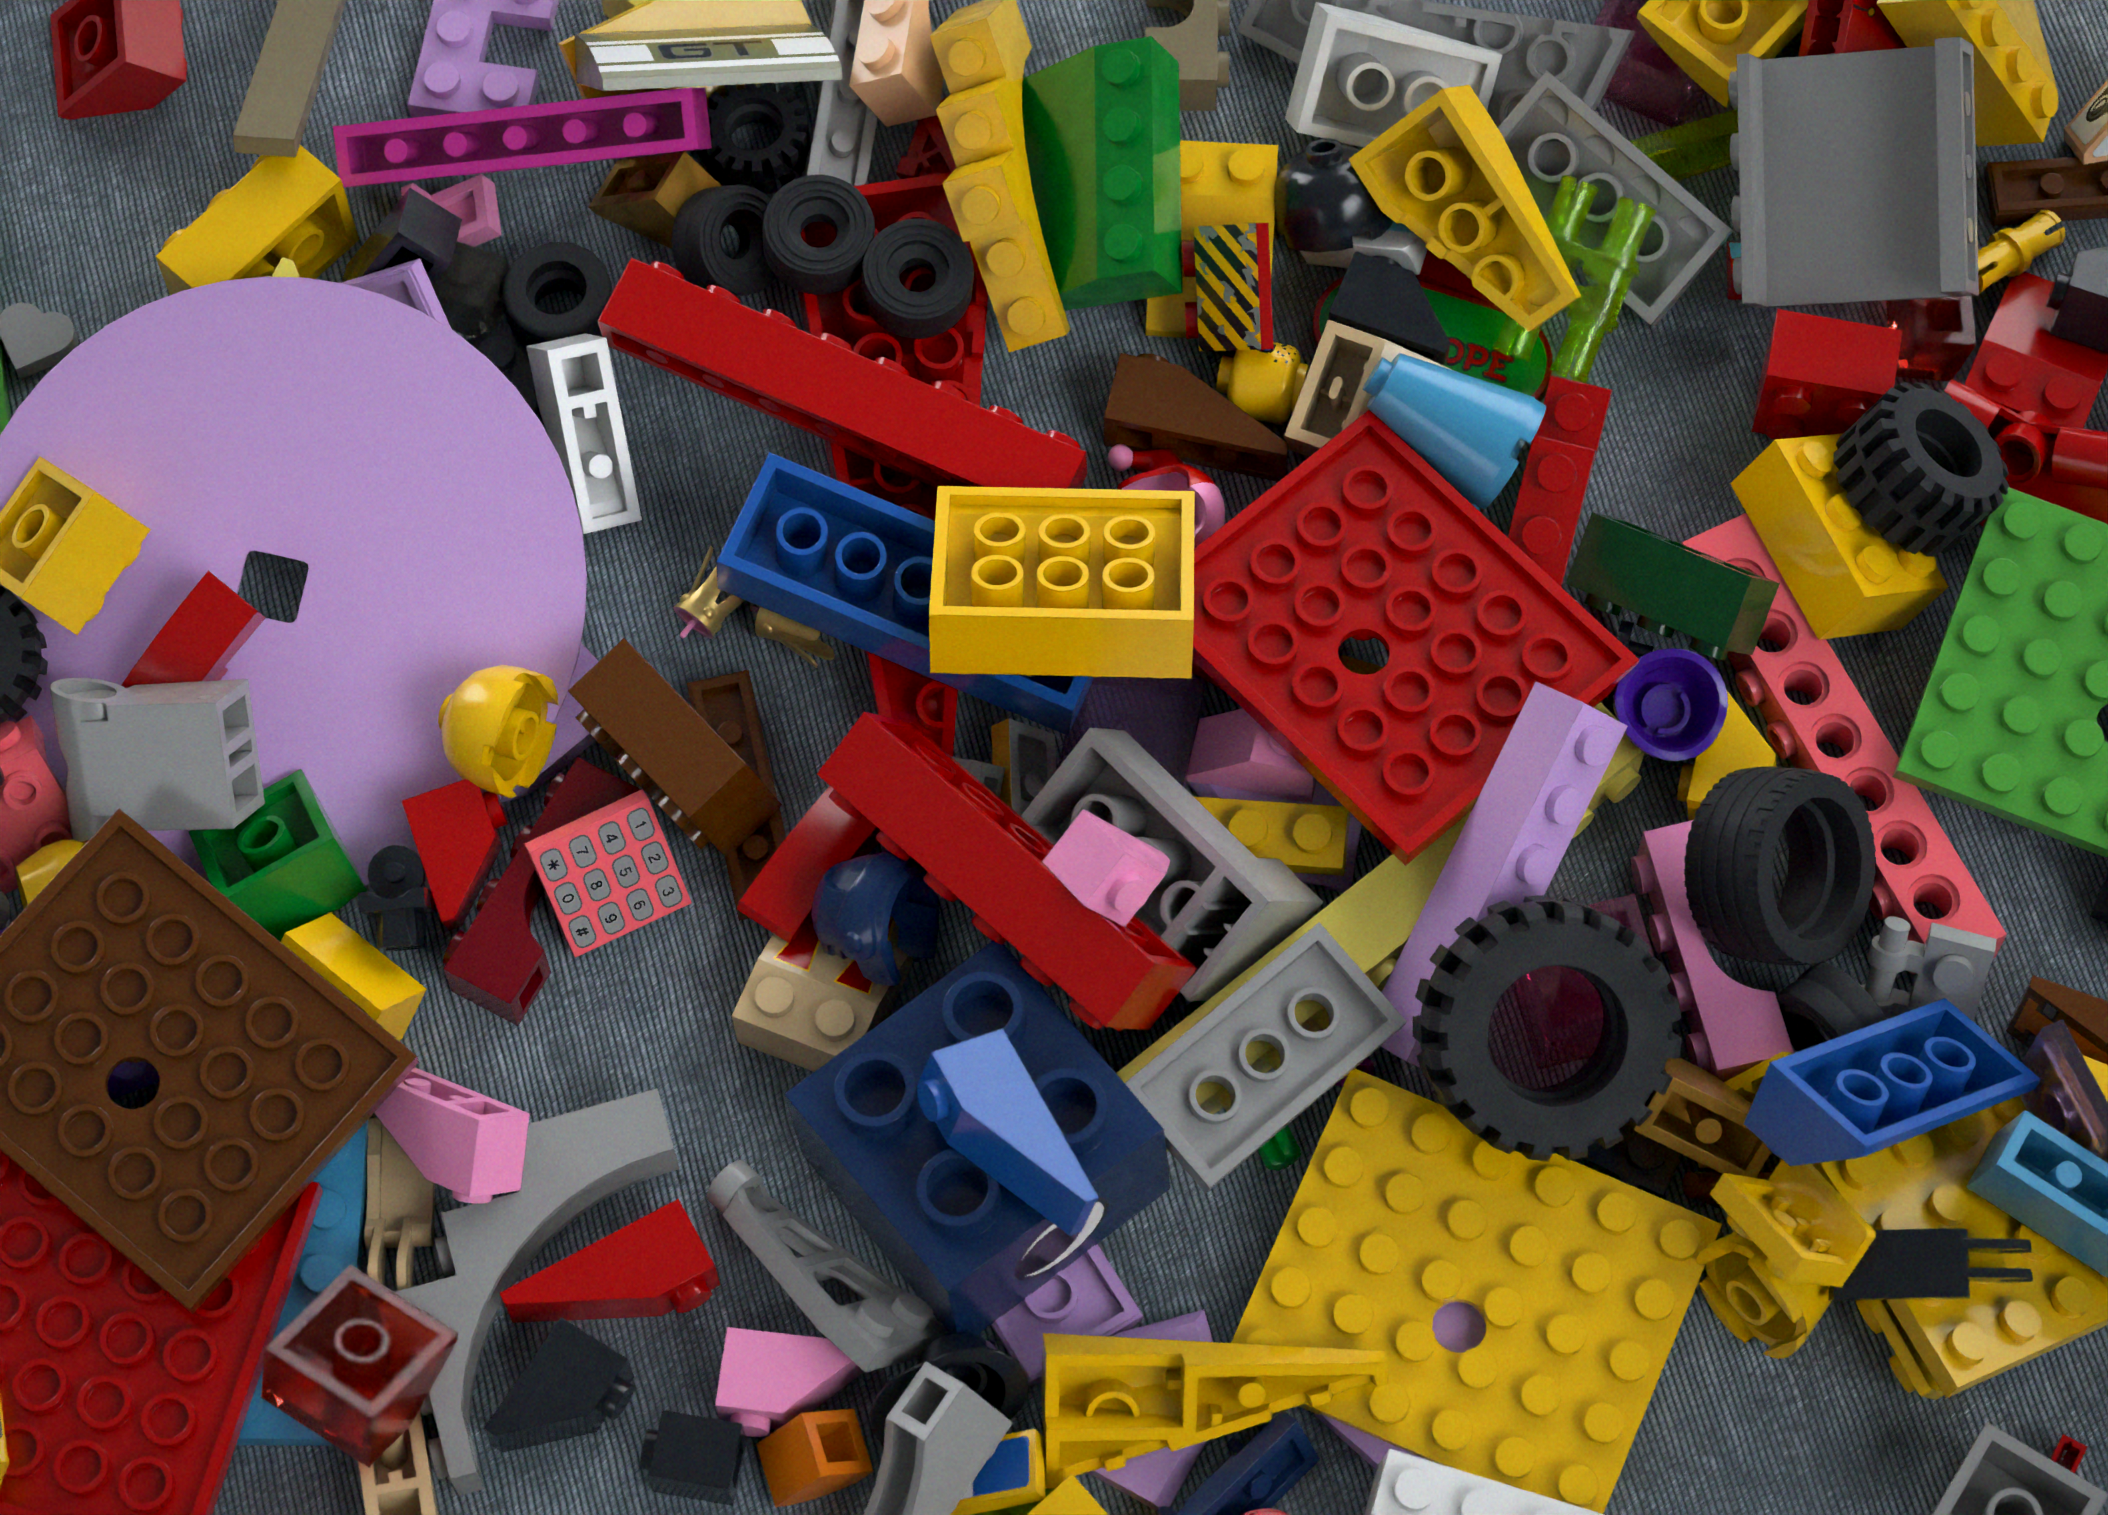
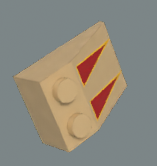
M890 916L888 941L892 943L894 960L902 977V980L896 986L875 984L863 977L856 960L850 958L843 960L836 954L831 956L825 953L814 931L813 922L791 944L773 933L758 957L732 1014L737 1042L815 1072L887 1019L913 963L912 957L908 956L897 946L899 928L893 917Z

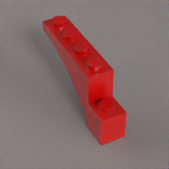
M1550 375L1543 403L1546 405V411L1538 431L1531 442L1508 538L1562 587L1613 391Z

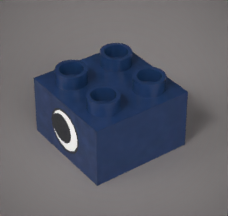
M991 941L784 1094L802 1155L917 1295L931 1307L933 1314L949 1334L965 1332L978 1335L1000 1316L1006 1314L1028 1295L1056 1276L1057 1273L1064 1270L1090 1248L1097 1245L1171 1189L1164 1128L1036 980L1022 968L1010 950L1004 944H998L995 941ZM1003 1028L1098 1196V1200L1081 1232L1069 1236L947 1144L936 1122L929 1121L923 1114L917 1097L916 1087L931 1052Z

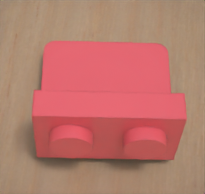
M32 715L16 723L5 721L0 724V767L5 778L4 783L0 786V890L5 894L18 888L15 875V867L43 846L59 840L72 839L65 791L47 762L44 735Z

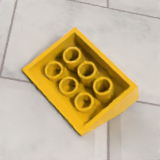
M2034 0L1877 1V5L1908 48L1935 46V39L1961 37L1973 44L1975 144L1978 147L2044 142L2050 118L2056 114L2058 108V90Z
M938 486L929 606L930 673L1146 677L1158 679L1192 678L1195 491Z

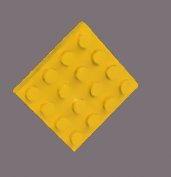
M2032 1091L1861 1158L1812 1163L1820 1174L1874 1230L1961 1228L1968 1230V1238L2030 1240L2032 1248L2030 1253L1990 1254L1969 1252V1268L2031 1269L2033 1275L2032 1282L1989 1283L1970 1281L1969 1299L1886 1300L1946 1398L2108 1325V1278L1966 1187L1994 1134L2025 1110L2056 1129Z

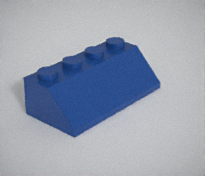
M1944 998L1770 1062L1743 1124L1761 1139L1773 1154L1781 1157L1790 1166L1861 1158L2037 1088L2041 1078L1950 1001Z

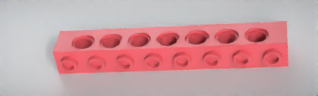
M1747 513L1683 541L1682 544L1780 583L1759 639L1773 640L1782 650L1779 652H1766L1756 645L1753 655L1728 651L1727 656L1737 671L1735 679L1743 699L1751 707L1757 705L1769 724L1767 725V734L1773 749L1780 758H1789L1793 766L1798 769H1810L1834 775V777L1840 778L1841 781H1845L1849 787H1852L1855 794L1867 796L1876 803L1878 809L1866 811L1869 816V822L1872 825L1871 829L1874 834V845L1876 848V874L1874 876L1872 898L1869 902V908L1879 920L1888 917H1899L1906 920L1911 927L1907 940L1923 944L1926 942L1932 922L1997 939L1995 958L2007 935L1918 788L1913 784L1893 777L1899 757L1826 639L1818 640ZM1792 690L1802 691L1808 694L1814 702L1808 705H1800L1791 701L1785 693ZM1824 742L1834 743L1841 747L1846 755L1839 758L1829 757L1823 754L1817 745ZM1887 848L1899 849L1909 857L1911 863L1905 865L1891 863L1883 856L1881 850ZM1917 902H1930L1941 910L1944 917L1928 919L1918 913L1914 904Z

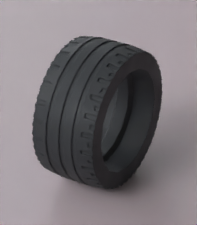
M1763 766L1745 768L1727 774V777H1722L1719 783L1713 785V789L1708 791L1705 799L1701 801V806L1695 813L1696 816L1692 820V827L1688 834V843L1685 849L1686 856H1684V884L1687 891L1686 897L1689 901L1688 906L1692 912L1691 916L1696 922V927L1702 932L1701 935L1707 939V942L1714 946L1713 948L1723 954L1745 961L1801 966L1820 964L1833 959L1835 955L1840 954L1842 949L1849 945V942L1854 939L1855 933L1859 931L1860 925L1865 919V913L1868 911L1869 902L1872 898V889L1874 888V876L1876 874L1874 834L1872 833V825L1869 822L1868 813L1864 809L1865 806L1859 800L1860 797L1854 793L1852 787H1849L1840 778L1810 769ZM1784 826L1789 847L1788 875L1780 902L1776 906L1772 886L1773 855L1781 829Z

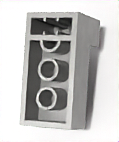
M1089 728L1021 815L1025 821L1055 846L1084 809L1163 852L1171 860L1166 875L1135 915L1197 968L1179 991L1189 1001L1209 1000L1305 924L1323 903L1280 859L1257 858L1125 730Z

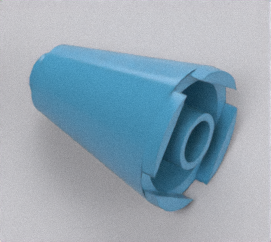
M1402 353L1397 354L1392 362L1382 357L1370 373L1363 387V390L1371 395L1367 408L1479 511L1481 508L1486 509L1508 482L1520 463L1516 458L1524 442L1526 441L1531 444L1546 411V405L1536 400L1533 396Z

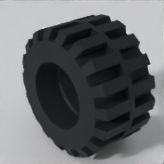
M1908 382L1899 383L1894 388L1891 387L1839 437L1836 443L1838 450L1834 452V464L1839 469L1836 476L1840 486L1846 490L1847 495L1845 497L1851 506L1858 510L1863 516L1862 519L1870 528L1874 527L1881 533L1882 538L1892 544H1900L1905 551L1913 554L1920 551L1925 556H1936L1940 552L1945 554L1952 550L2004 502L2001 493L2004 495L2008 494L2009 487L2005 479L2009 475L2007 465L2001 459L2000 455L2002 452L1997 442L1989 435V430L1961 402H1956L1948 393L1940 389L1934 391L1927 384L1916 382L1912 386Z

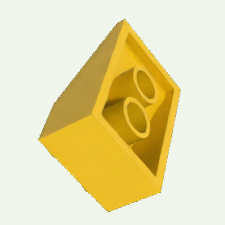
M1180 140L1182 240H1194V227L1269 223L1270 270L1272 272L1275 217L1274 185L1277 179L1278 145ZM1183 250L1182 293L1147 299L1146 336L1186 338L1185 302H1197L1196 277H1184Z

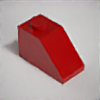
M467 779L402 800L441 922L449 931L462 927L503 847L497 828L508 825L499 795L488 791L485 792L484 789Z

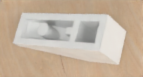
M584 333L526 346L538 407L546 432L561 459L572 488L583 534L642 521L607 338Z

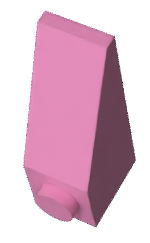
M415 1067L374 1112L426 1180L452 1190V1197L465 1203L484 1204L492 1201L493 1194L521 1191L530 1113Z

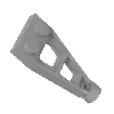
M743 1160L734 1161L726 1166L711 1183L707 1192L708 1201L723 1213L722 1216L815 1327L864 1372L917 1359L933 1340L949 1334L944 1326L933 1317V1310L924 1300L913 1294L906 1293L769 1196L764 1186L763 1178ZM785 1243L803 1255V1257L797 1258ZM835 1278L865 1300L841 1306L826 1293L818 1282Z

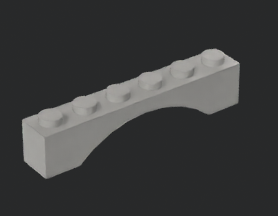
M925 1361L886 1417L884 1450L875 1488L864 1515H950L986 1461L993 1455L998 1444L1013 1423L964 1383Z

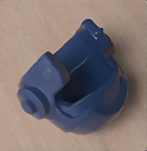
M888 850L874 855L859 856L832 866L823 875L816 888L811 911L813 928L824 952L831 956L836 954L843 960L847 958L856 960L863 977L875 984L898 985L902 977L894 960L892 943L888 941V925L891 916L899 928L897 946L908 956H911L914 962H920V958L933 959L936 954L940 912L938 893L923 880L928 871L911 856L905 861Z

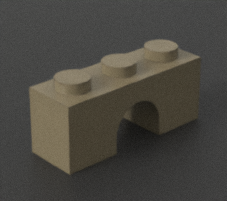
M1146 0V7L1171 8L1187 17L1183 22L1171 27H1145V37L1152 36L1179 61L1180 111H1216L1217 88H1229V51H1218V36H1229L1230 0Z

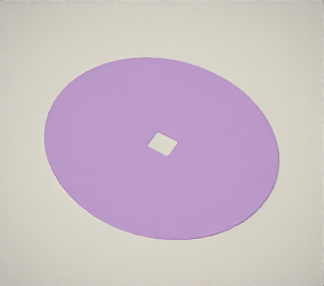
M301 277L236 279L183 290L130 312L108 324L75 347L41 379L17 408L1 433L0 512L39 456L95 490L151 529L141 543V550L135 561L129 567L122 570L106 593L99 613L93 619L86 622L78 635L14 594L33 613L39 622L36 624L37 629L44 634L47 648L41 649L42 657L48 661L47 675L39 674L36 684L42 688V691L36 701L28 697L22 705V708L28 713L20 720L30 715L34 718L44 735L47 762L64 791L68 767L56 735L49 687L51 683L65 678H93L122 685L150 643L207 571H210L238 594L246 558L251 551L303 561L308 564V573L296 620L287 623L265 618L226 664L225 667L228 671L221 680L248 679L263 790L302 769L349 852L364 885L370 884L367 876L369 863L373 856L382 848L392 845L405 846L415 851L420 857L402 800L464 780L448 762L442 744V730L438 724L442 703L448 695L455 692L456 688L475 671L499 665L522 667L544 674L553 680L558 693V705L547 702L548 712L546 721L554 723L567 695L577 663L586 615L587 570L585 549L574 494L554 445L541 421L517 388L484 354L455 331L425 313L379 293L348 284ZM10 717V718H8L7 720H5V721H13V722H15V723L17 722V721L14 720L12 717ZM190 830L148 831L210 883L188 833Z

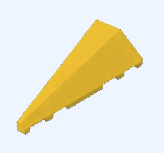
M1043 1333L1042 1423L1045 1440V1488H1057L1071 1474L1077 1476L1103 1467L1109 1472L1125 1467L1128 1459L1168 1447L1173 1452L1271 1421L1272 1414L1305 1403H1310L1312 1407L1331 1402L1332 1395L1372 1382L1376 1387L1388 1384L1389 1361L1386 1352Z

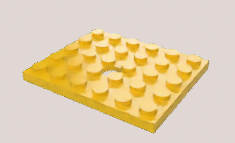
M1354 1068L1346 1078L1231 1343L1385 1351L1389 1361L1388 1384L1376 1387L1372 1382L1332 1395L1331 1402L1312 1407L1310 1403L1299 1405V1407L1317 1415H1325L1429 1461L1604 1514L1706 1265L1705 1263L1700 1266L1697 1263V1257L1709 1244L1716 1241L1722 1224L1580 1163L1566 1160L1558 1154H1551L1547 1162L1529 1160L1523 1154L1514 1150L1510 1154L1492 1147L1477 1134L1474 1135L1443 1105ZM1448 1303H1467L1476 1308L1482 1315L1485 1323V1335L1477 1347L1471 1348L1466 1352H1452L1445 1349L1436 1340L1432 1329V1321L1436 1312Z

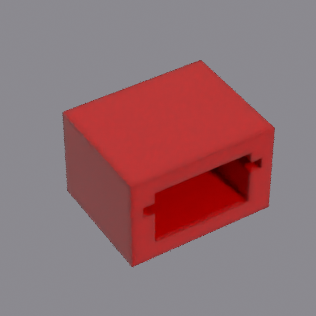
M2063 1434L2056 1443L2049 1459L2075 1474L2088 1446Z

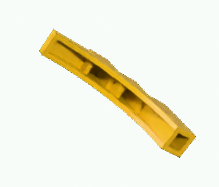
M983 0L957 9L930 35L950 93L936 108L956 165V169L942 185L962 241H969L1007 349L1009 352H1013L1065 336L1070 331V326L1056 286L1043 239L1025 147L1022 116V81L1025 62L1032 46L1016 0Z

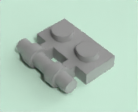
M1899 917L1886 918L1881 935L1874 937L1871 941L1867 955L1871 968L1866 984L1861 985L1877 1003L1886 1019L1946 998L1974 1022L1994 958L1997 939L1932 922L1926 942L1923 944L1907 940L1911 927L1906 920ZM1904 970L1916 973L1911 992L1893 988L1897 973Z

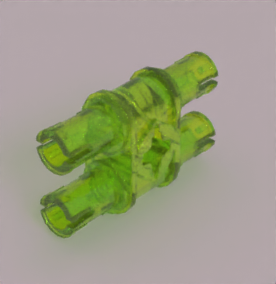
M1562 175L1559 181V188L1545 223L1570 274H1573L1577 266L1583 267L1582 271L1586 280L1592 283L1594 287L1590 285L1587 287L1576 285L1581 297L1561 310V312L1567 313L1566 317L1571 322L1555 361L1551 364L1549 370L1567 379L1574 358L1578 355L1570 377H1573L1572 380L1587 384L1589 373L1605 334L1611 335L1614 330L1618 329L1620 323L1616 319L1633 278H1638L1641 271L1638 270L1640 264L1635 260L1652 218L1655 217L1657 211L1640 202L1633 221L1629 226L1636 205H1634L1633 199L1620 196L1617 202L1618 206L1601 247H1594L1593 250L1584 247L1582 242L1578 240V236L1599 189L1585 181H1581L1578 189L1579 184L1575 183L1576 178ZM1577 189H1578V192H1577V194H1576V197H1575V199H1574V202L1572 203V200H1573V198H1574V195H1575V193H1576V191H1577ZM1507 315L1492 348L1506 356H1510L1519 334L1512 354L1515 355V359L1528 363L1542 325L1528 332Z

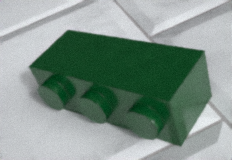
M1593 512L1566 580V584L1587 592L1584 600L1585 604L1617 616L1620 615L1622 607L1639 614L1637 626L1672 638L1674 631L1678 630L1692 636L1689 645L1691 649L1720 660L1726 659L1728 651L1753 655L1780 584L1623 519Z

